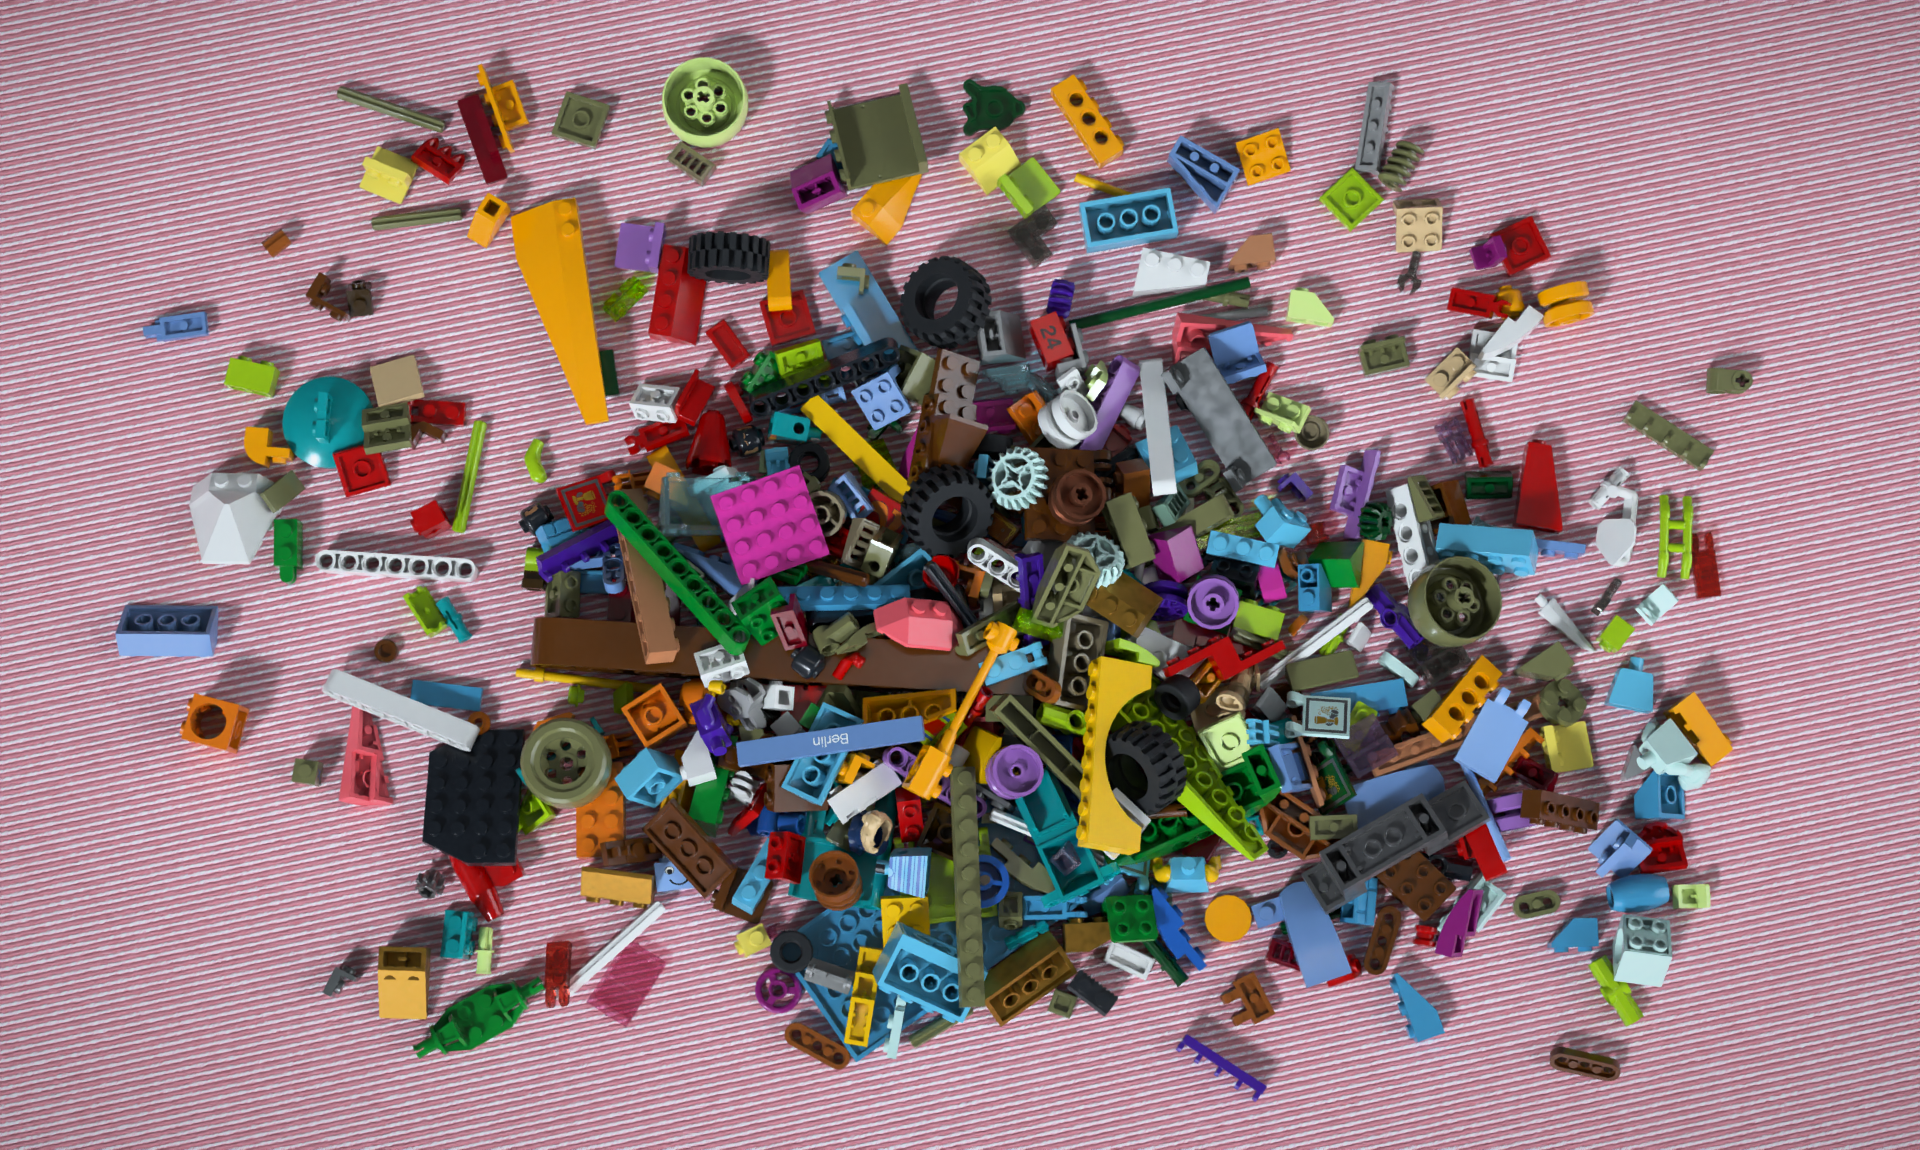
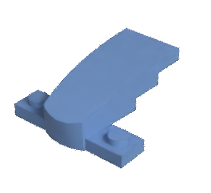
M1427 760L1405 767L1403 771L1352 785L1357 796L1344 804L1347 814H1357L1358 829L1421 793L1429 801L1445 791L1444 779L1439 770L1434 765H1429Z
M1305 881L1292 883L1285 887L1278 897L1250 906L1258 929L1283 920L1285 921L1288 937L1306 988L1352 973L1329 915L1324 913Z

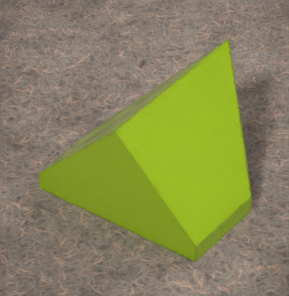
M527 789L520 805L519 819L523 825L522 831L525 835L557 817L552 807L536 798L529 789Z

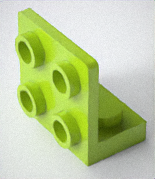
M1031 157L1008 176L1006 174L1002 175L997 182V186L1025 220L1061 192L1034 157Z

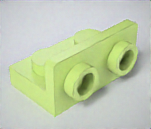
M1269 392L1261 409L1255 407L1253 412L1258 416V421L1264 425L1271 426V424H1274L1283 432L1290 434L1293 431L1300 434L1311 408Z

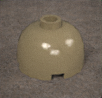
M820 490L809 494L824 537L834 535L842 528L846 521L847 509L845 502L832 491Z

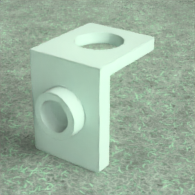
M1662 584L1645 598L1635 610L1652 626L1658 618L1679 600L1665 584Z

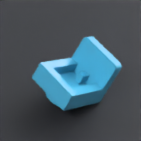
M787 447L765 449L767 476L790 468Z

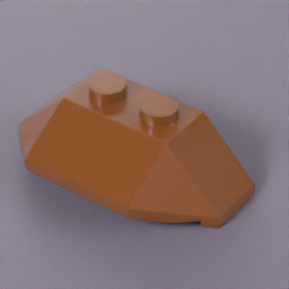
M1280 791L1270 803L1259 810L1264 835L1303 861L1319 858L1320 851L1341 840H1310L1309 816L1323 815L1289 793H1282Z

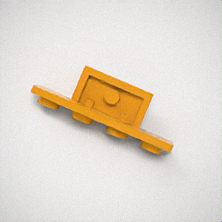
M482 64L477 65L479 72L476 75L480 85H484L487 93L484 94V98L488 107L492 106L494 114L491 115L496 128L499 127L502 135L498 136L503 149L507 148L510 153H513L515 150L508 131L529 124L515 82L510 80L492 87L486 69Z

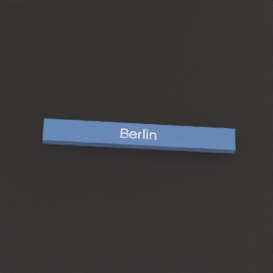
M914 716L736 742L738 766L745 767L925 741L923 717Z

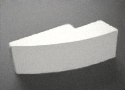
M1529 305L1516 322L1508 317L1482 349L1477 359L1480 361L1486 360L1511 349L1531 334L1540 324L1544 315Z

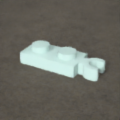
M899 994L897 995L894 1015L889 1014L887 1028L891 1029L890 1038H885L883 1052L887 1053V1058L891 1059L897 1058L906 1002L899 997Z

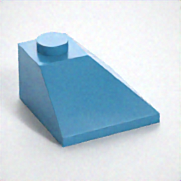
M1653 770L1634 795L1633 810L1635 819H1685L1684 790L1679 784V775H1668L1667 773L1659 775Z

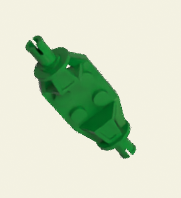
M537 976L522 986L518 985L515 980L510 981L509 984L489 985L449 1007L435 1025L429 1026L431 1036L413 1045L414 1051L424 1048L417 1052L416 1055L421 1059L436 1049L441 1050L444 1055H447L448 1051L472 1050L514 1027L524 1010L529 1009L527 999L546 989L544 984L534 987L542 982L541 978ZM520 1003L518 1007H516L513 1011L509 1013V1010H511L513 1007ZM455 1040H459V1041H457V1042H455V1043L446 1045L447 1043L453 1042V1041H455Z

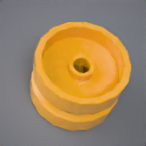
M1587 282L1566 283L1537 294L1539 307L1548 309L1542 314L1544 315L1543 322L1545 327L1572 324L1595 314L1592 302L1583 300L1590 294Z

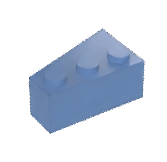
M1181 135L1169 153L1167 160L1214 214L1218 211L1240 172L1239 168Z

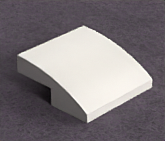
M1472 329L1468 358L1477 365L1474 369L1476 372L1474 377L1512 382L1518 344L1495 357L1480 361L1477 359L1480 352L1496 332Z

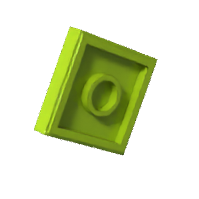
M1353 167L1319 198L1350 232L1384 201Z

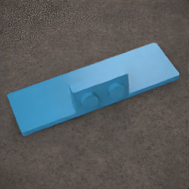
M858 251L849 254L819 272V277L842 313L840 316L846 328L850 327L854 335L852 338L858 348L889 337L896 340L898 348L900 345H904L918 351ZM844 263L855 264L856 268H866L865 275H870L869 288L864 289L863 295H859L860 281L837 279L838 266H843ZM887 349L884 353L891 354L894 350Z

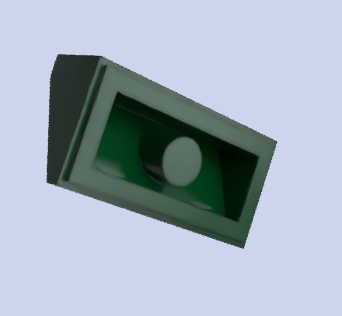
M1511 471L1465 472L1466 499L1512 498L1513 475Z

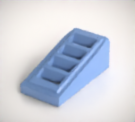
M850 471L843 474L828 487L830 491L839 495L845 502L847 512L852 518H865L875 510ZM846 483L848 487L843 491L841 486ZM852 490L854 494L848 498L846 494ZM858 498L860 501L853 506L851 502ZM864 505L865 509L858 514L856 510Z

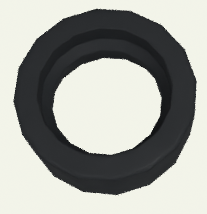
M985 434L972 457L979 459V454L989 455L993 460H1000L999 453L1006 454L1007 449H1010L1011 445H1013V439L1005 435Z

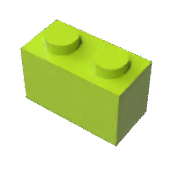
M238 356V359L230 357L224 385L229 389L274 398L280 371L274 367V363L261 360L259 364L252 362L251 358L245 356Z
M1245 599L1244 602L1239 601V608L1233 620L1231 631L1232 628L1238 627L1267 640L1273 638L1274 641H1278L1285 613H1281V609L1278 607L1267 605V608L1258 606V602Z

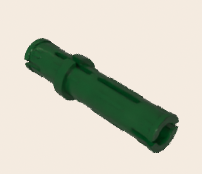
M1158 939L1142 942L1161 965L1160 969L1166 971L1177 987L1189 979V976L1177 964L1176 957H1172Z

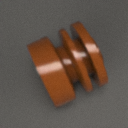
M828 851L820 854L813 861L809 869V880L818 902L823 907L832 911H843L859 901L863 892V881L855 860L849 854L842 851Z

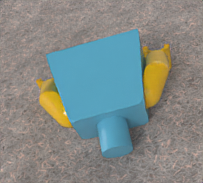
M1221 856L1211 857L1208 864H1206L1203 857H1173L1164 866L1163 857L1150 860L1149 869L1153 871L1156 880L1163 883L1166 893L1209 892L1208 882H1215L1219 877V869L1222 868Z

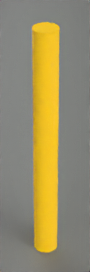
M1079 173L1076 174L1074 179L1077 183L1115 197L1134 194Z

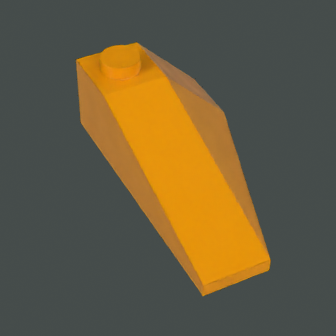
M956 688L863 698V724L914 716H922L923 722L926 724L957 711Z

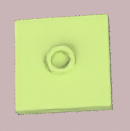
M1240 711L1203 727L1197 732L1220 772L1244 762L1241 754L1257 747H1250L1247 744V740H1249V734H1246L1248 725Z

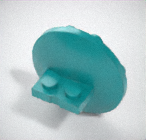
M339 377L313 379L299 387L286 404L282 419L285 440L293 453L307 464L324 469L337 468L332 453L364 444L362 410L374 407L365 392L356 384Z

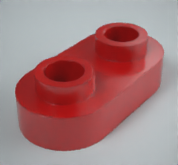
M732 381L725 383L723 386L744 424L752 422L751 416L753 414L750 410L749 402L744 404L740 396L744 395L739 384H733Z

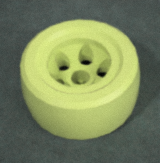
M699 57L680 64L671 72L662 92V110L671 131L682 141L700 148H712L725 144L740 132L748 113V94L739 74L729 65L710 57ZM715 89H720L723 92L722 95H715ZM690 92H692V93H693V98H692V99H686V97L688 96V94H689ZM703 96L708 97V102L706 103L704 101L699 102V100ZM721 104L725 106V110L718 112L716 107ZM688 109H695V114L693 116L687 115ZM710 115V122H704L702 120L703 116Z

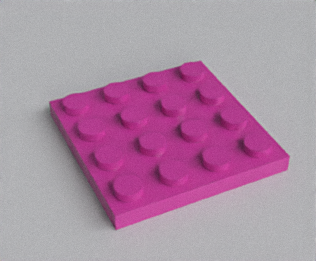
M799 465L710 496L740 585L750 583L751 578L758 580L830 554Z

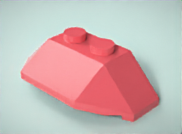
M905 597L873 611L877 632L885 633L889 638L905 647L950 651L958 644L956 633L963 630L962 620L947 601Z

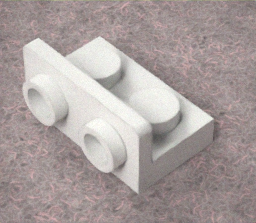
M640 383L629 405L636 419L676 423L678 418L674 410L682 390L680 387Z
M722 645L694 653L705 688H708L709 682L712 680L726 682L742 678L750 673L744 653L739 656L731 655Z

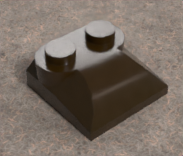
M935 802L917 842V846L932 848L933 853L953 861L951 808Z

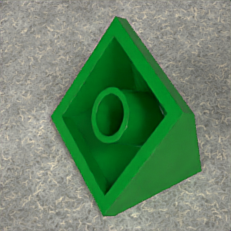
M1320 542L1308 558L1309 564L1320 563L1331 588H1360L1364 542Z

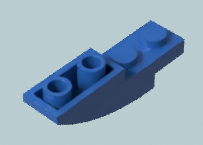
M1153 884L1149 885L1148 893L1152 895L1157 929L1166 946L1177 959L1185 954L1192 964L1201 971L1207 966L1203 961L1206 956L1197 946L1192 948L1188 943L1191 938L1183 928L1178 930L1185 924L1181 919L1184 914L1175 904L1171 907L1166 900L1169 896L1161 886L1156 888Z

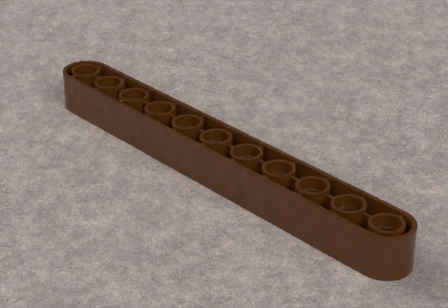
M539 617L534 618L530 666L561 671L682 679L701 678L694 653L721 644L706 627L675 625L674 637L679 640L680 650L676 653L674 661L645 664L637 623ZM751 634L744 652L750 673L742 678L750 677L760 684H769V681H782L783 685H804V687L847 685L849 690L915 693L956 688L957 697H965L980 670L978 664L984 662L990 649L988 646H985L969 656H963L956 653L955 647L950 651L905 647L894 640L868 638V643L857 651L839 655L836 652L831 656H825L824 663L826 666L816 679L812 677L806 680L791 668L793 659L790 656L795 649L785 651L779 636L761 646ZM809 634L808 644L818 650L812 634ZM1041 650L1043 656L1048 660L1050 651ZM854 652L861 653L860 655L866 659L861 668H856L855 665L851 666L842 680H838L832 675L842 658ZM1032 653L1026 655L1028 663L1035 661ZM1047 665L1035 670L1046 674ZM1026 673L987 686L993 691V695L1008 693L1012 696H1032L1023 688L1022 683ZM1035 698V702H1042L1039 699Z

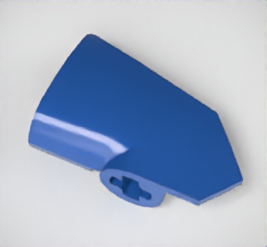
M764 805L760 815L748 824L746 828L751 836L769 837L771 832L784 831L802 835L805 830L807 811L772 812L767 810V806Z

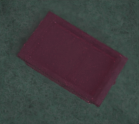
M632 941L615 956L587 1000V1003L603 1012L605 1016H609L627 1027L661 975L667 962L640 946L639 943Z

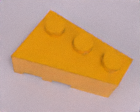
M1695 692L1683 696L1663 712L1667 720L1671 718L1693 746L1702 764L1712 767L1734 750L1731 746V740L1726 734L1721 732L1717 723L1708 713Z

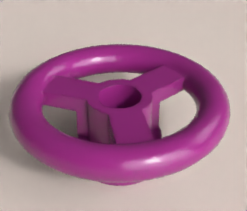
M774 966L765 970L757 979L755 995L757 1001L765 1010L777 1014L785 1013L792 1010L800 1001L802 984L795 973H786ZM775 973L789 976L794 982L795 987H787L783 981L777 979ZM769 978L771 982L768 988L770 997L766 1001L762 993V986L764 981ZM775 986H782L783 991L781 994L774 992ZM786 994H794L793 999L788 1004L773 1006L777 999L784 998Z

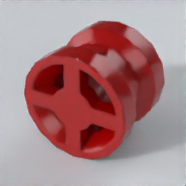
M1415 925L1417 933L1412 944L1436 947L1435 935L1438 934L1437 928Z

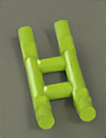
M1668 495L1659 496L1660 537L1657 577L1666 578L1669 562L1668 552L1682 553L1680 578H1690L1693 522L1691 496H1684L1682 498L1683 521L1669 520ZM1669 529L1683 530V544L1669 543Z

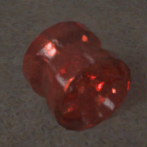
M1325 521L1309 524L1312 530L1307 534V546L1330 540L1329 535L1325 532Z

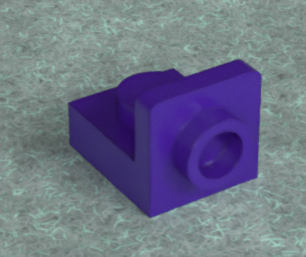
M1296 472L1291 476L1287 473L1278 480L1280 485L1276 490L1279 493L1290 485L1292 487L1290 489L1291 493L1298 500L1302 499L1305 502L1313 495L1311 489Z

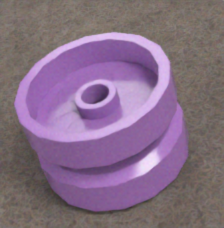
M1218 574L1205 575L1197 579L1190 588L1188 595V612L1193 621L1207 629H1221L1230 624L1236 617L1239 608V594L1234 583ZM1211 597H1214L1218 603L1212 605L1209 601Z
M1021 744L1010 745L995 752L988 760L985 769L986 782L990 790L997 796L1007 800L1019 799L1034 792L1041 784L1044 775L1043 763L1039 755L1030 747Z
M1522 791L1500 795L1499 798L1487 800L1492 814L1504 812V816L1494 818L1500 832L1535 826L1534 824H1529V819L1520 818Z

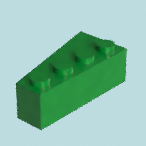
M730 735L732 745L736 746V742H739L738 736ZM710 753L717 779L696 785L689 815L708 836L716 838L719 824H722L724 818V802H728L730 795L729 782L734 778L735 772L715 767L717 756Z

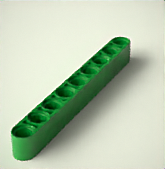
M620 490L611 492L604 509L607 518L724 649L734 656L743 654L750 639L749 630L629 496Z

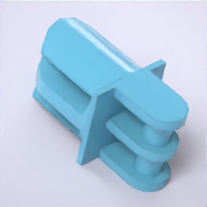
M1246 719L1248 724L1246 734H1249L1247 744L1250 747L1263 744L1264 747L1269 748L1280 744V742L1273 740L1280 738L1279 732L1274 731L1279 729L1277 725L1270 724L1269 720Z

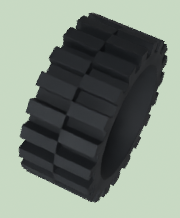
M718 231V233L706 232V234L697 233V235H692L689 238L687 273L696 279H704V281L708 282L715 281V283L746 284L748 282L753 284L756 281L763 282L769 277L770 242L766 241L765 238H759L756 235L749 236L746 233H725L724 231Z

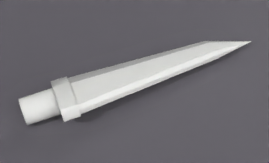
M1540 593L1534 599L1542 608L1538 612L1541 617H1544L1581 649L1596 652L1554 598L1548 601Z

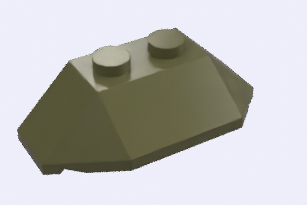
M1065 543L1055 549L1037 587L1030 622L1054 628L1058 626V623L1066 621L1083 611L1101 574L1088 549Z

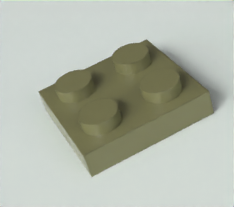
M566 91L552 130V136L596 150L611 108L610 105Z

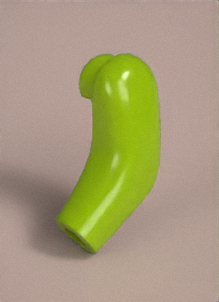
M534 438L525 454L524 460L531 479L538 483H544L547 480L546 471L541 463L544 443Z

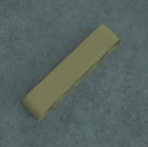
M1221 494L1181 516L1175 523L1163 527L1154 533L1192 525L1195 538L1197 539L1228 521L1235 514L1225 495ZM1153 559L1145 562L1144 568L1154 564Z

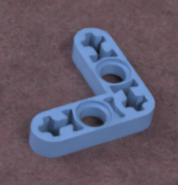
M618 543L609 545V551L605 553L600 550L590 555L595 557L590 558V561L586 563L581 560L569 566L570 571L603 567V583L607 593H620L626 587L625 566L620 544Z

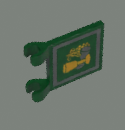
M1331 739L1321 741L1318 744L1320 752L1327 758L1316 765L1319 778L1316 780L1318 786L1323 788L1326 796L1324 806L1318 809L1323 816L1328 815L1357 796L1336 754L1335 743Z

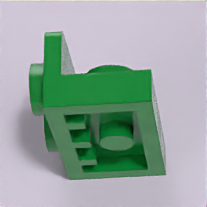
M769 350L759 352L753 360L754 365L751 370L742 376L740 388L751 394L755 389L780 380L781 376L775 353Z

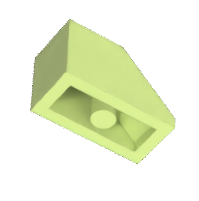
M1297 287L1295 290L1290 291L1286 321L1332 327L1334 317L1315 293L1309 292V289Z

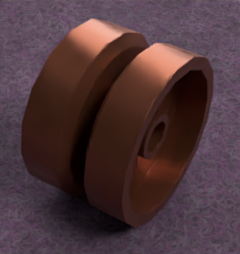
M1085 469L1072 470L1063 475L1052 486L1048 495V506L1053 517L1061 524L1069 527H1079L1091 521L1104 508L1106 501V489L1101 479Z

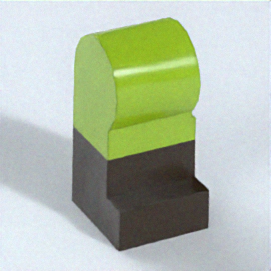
M527 548L524 577L522 578L521 585L523 590L545 592L546 581L539 575L536 557L544 553L542 548Z

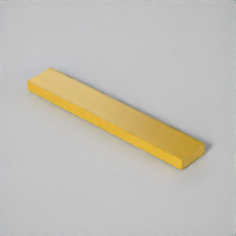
M819 395L810 398L800 410L888 496L903 503L905 501L903 499L905 492L910 490V486L907 485L908 481Z

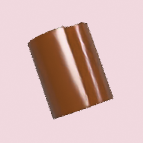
M281 228L261 242L273 258L292 244Z

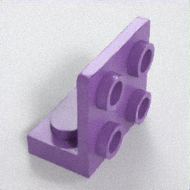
M655 222V227L621 223L615 267L658 274L663 244H665L667 232L665 223Z

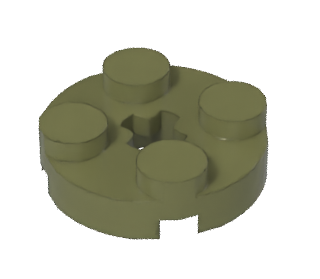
M1568 679L1550 682L1539 694L1541 701L1539 709L1544 718L1554 725L1560 724L1564 725L1563 727L1573 725L1583 716L1584 710L1587 708V702L1583 695ZM1559 699L1565 702L1566 707L1558 705Z

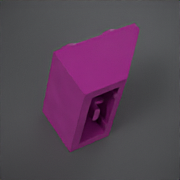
M832 154L790 172L792 193L799 210L805 214H810L848 196L844 184L841 182Z

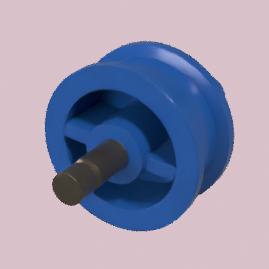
M979 855L981 908H988L997 904L1005 897L1009 888V874L1004 864L997 858L990 855Z

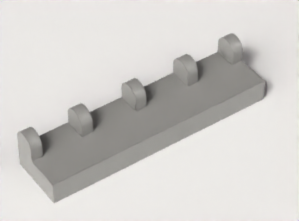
M1390 82L1368 83L1355 164L1357 172H1371L1373 175H1379L1382 172L1380 169L1381 158L1385 153L1383 146L1385 134L1388 133V114L1392 109L1390 102L1392 92L1395 90V86Z

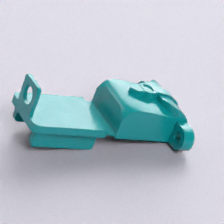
M1045 767L1043 768L1044 775L1038 788L1024 797L1015 799V802L1056 889L1041 898L1044 908H1050L1061 902L1065 903L1077 896L1081 897L1089 893L1090 890L1120 874L1121 870L1117 862L1100 868L1092 849L1078 846L1076 830L1079 825L1057 777Z

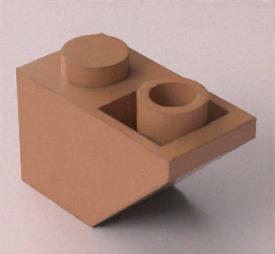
M1272 233L1249 236L1230 260L1228 271L1234 270L1235 273H1242L1248 271V268L1257 267V270L1270 269L1271 265H1274L1276 261Z

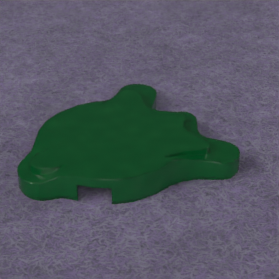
M971 79L966 80L963 84L964 91L972 98V102L963 105V112L968 118L963 126V132L966 136H973L982 130L989 131L995 126L999 131L1004 130L1016 118L1025 113V104L1012 96L1004 87H984Z

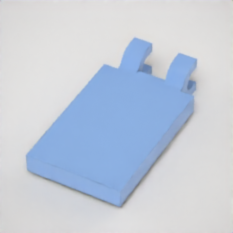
M1505 687L1498 691L1494 701L1487 699L1453 759L1492 783H1495L1529 723L1523 717L1532 704L1523 699L1515 710L1505 705L1504 703L1511 693Z

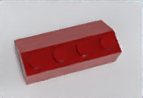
M663 244L648 334L654 340L696 346L707 281L696 279L687 273L689 251L687 247Z

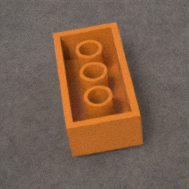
M612 762L611 777L602 794L593 802L576 808V858H602L600 843L626 840V797L614 779L626 766L624 762ZM581 768L579 776L583 774L585 768Z

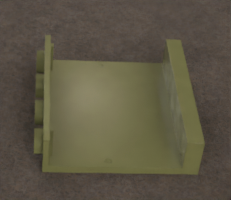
M907 83L898 85L899 95L834 109L831 101H827L829 110L825 111L827 124H832L833 130H829L832 144L837 143L838 149L834 150L837 163H842L843 169H839L842 183H847L848 191L929 172Z

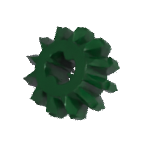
M1378 501L1366 503L1360 509L1361 515L1358 516L1359 523L1357 526L1360 527V534L1372 541L1385 540L1387 535L1391 534V526H1394L1392 524V519L1394 518L1391 515L1392 508L1388 507L1386 503Z

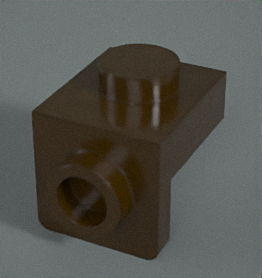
M355 280L348 284L346 295L350 317L374 314L371 282Z

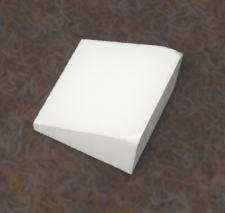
M1362 622L1358 623L1347 639L1346 645L1361 652L1371 637V631Z

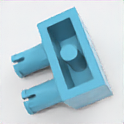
M1262 494L1254 500V504L1263 514V517L1255 524V527L1266 542L1294 549L1312 530L1304 514L1299 511L1288 510L1280 499L1274 498L1270 501L1267 495Z

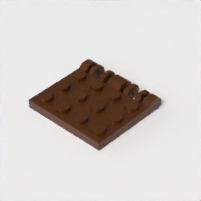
M1025 447L1031 449L1032 452H1037L1039 457L1044 459V466L1048 468L1045 475L1049 477V480L1044 481L1048 489L1041 490L1043 497L1037 496V504L1030 503L1029 508H1024L1025 540L1067 542L1072 535L1076 536L1079 532L1085 535L1089 531L1094 535L1095 531H1109L1106 522L1095 523V517L1088 523L1078 527H1069L1061 524L1053 517L1049 509L1048 495L1052 486L1063 475L1072 470L1085 469L1092 473L1094 471L1107 472L1112 470V464L1094 463L1111 462V451ZM1098 477L1103 485L1112 484V478ZM1105 487L1107 501L1112 499V488ZM1102 511L1097 515L1098 517H1104ZM1097 532L1099 536L1103 537L1106 535V539L1112 540L1110 532Z

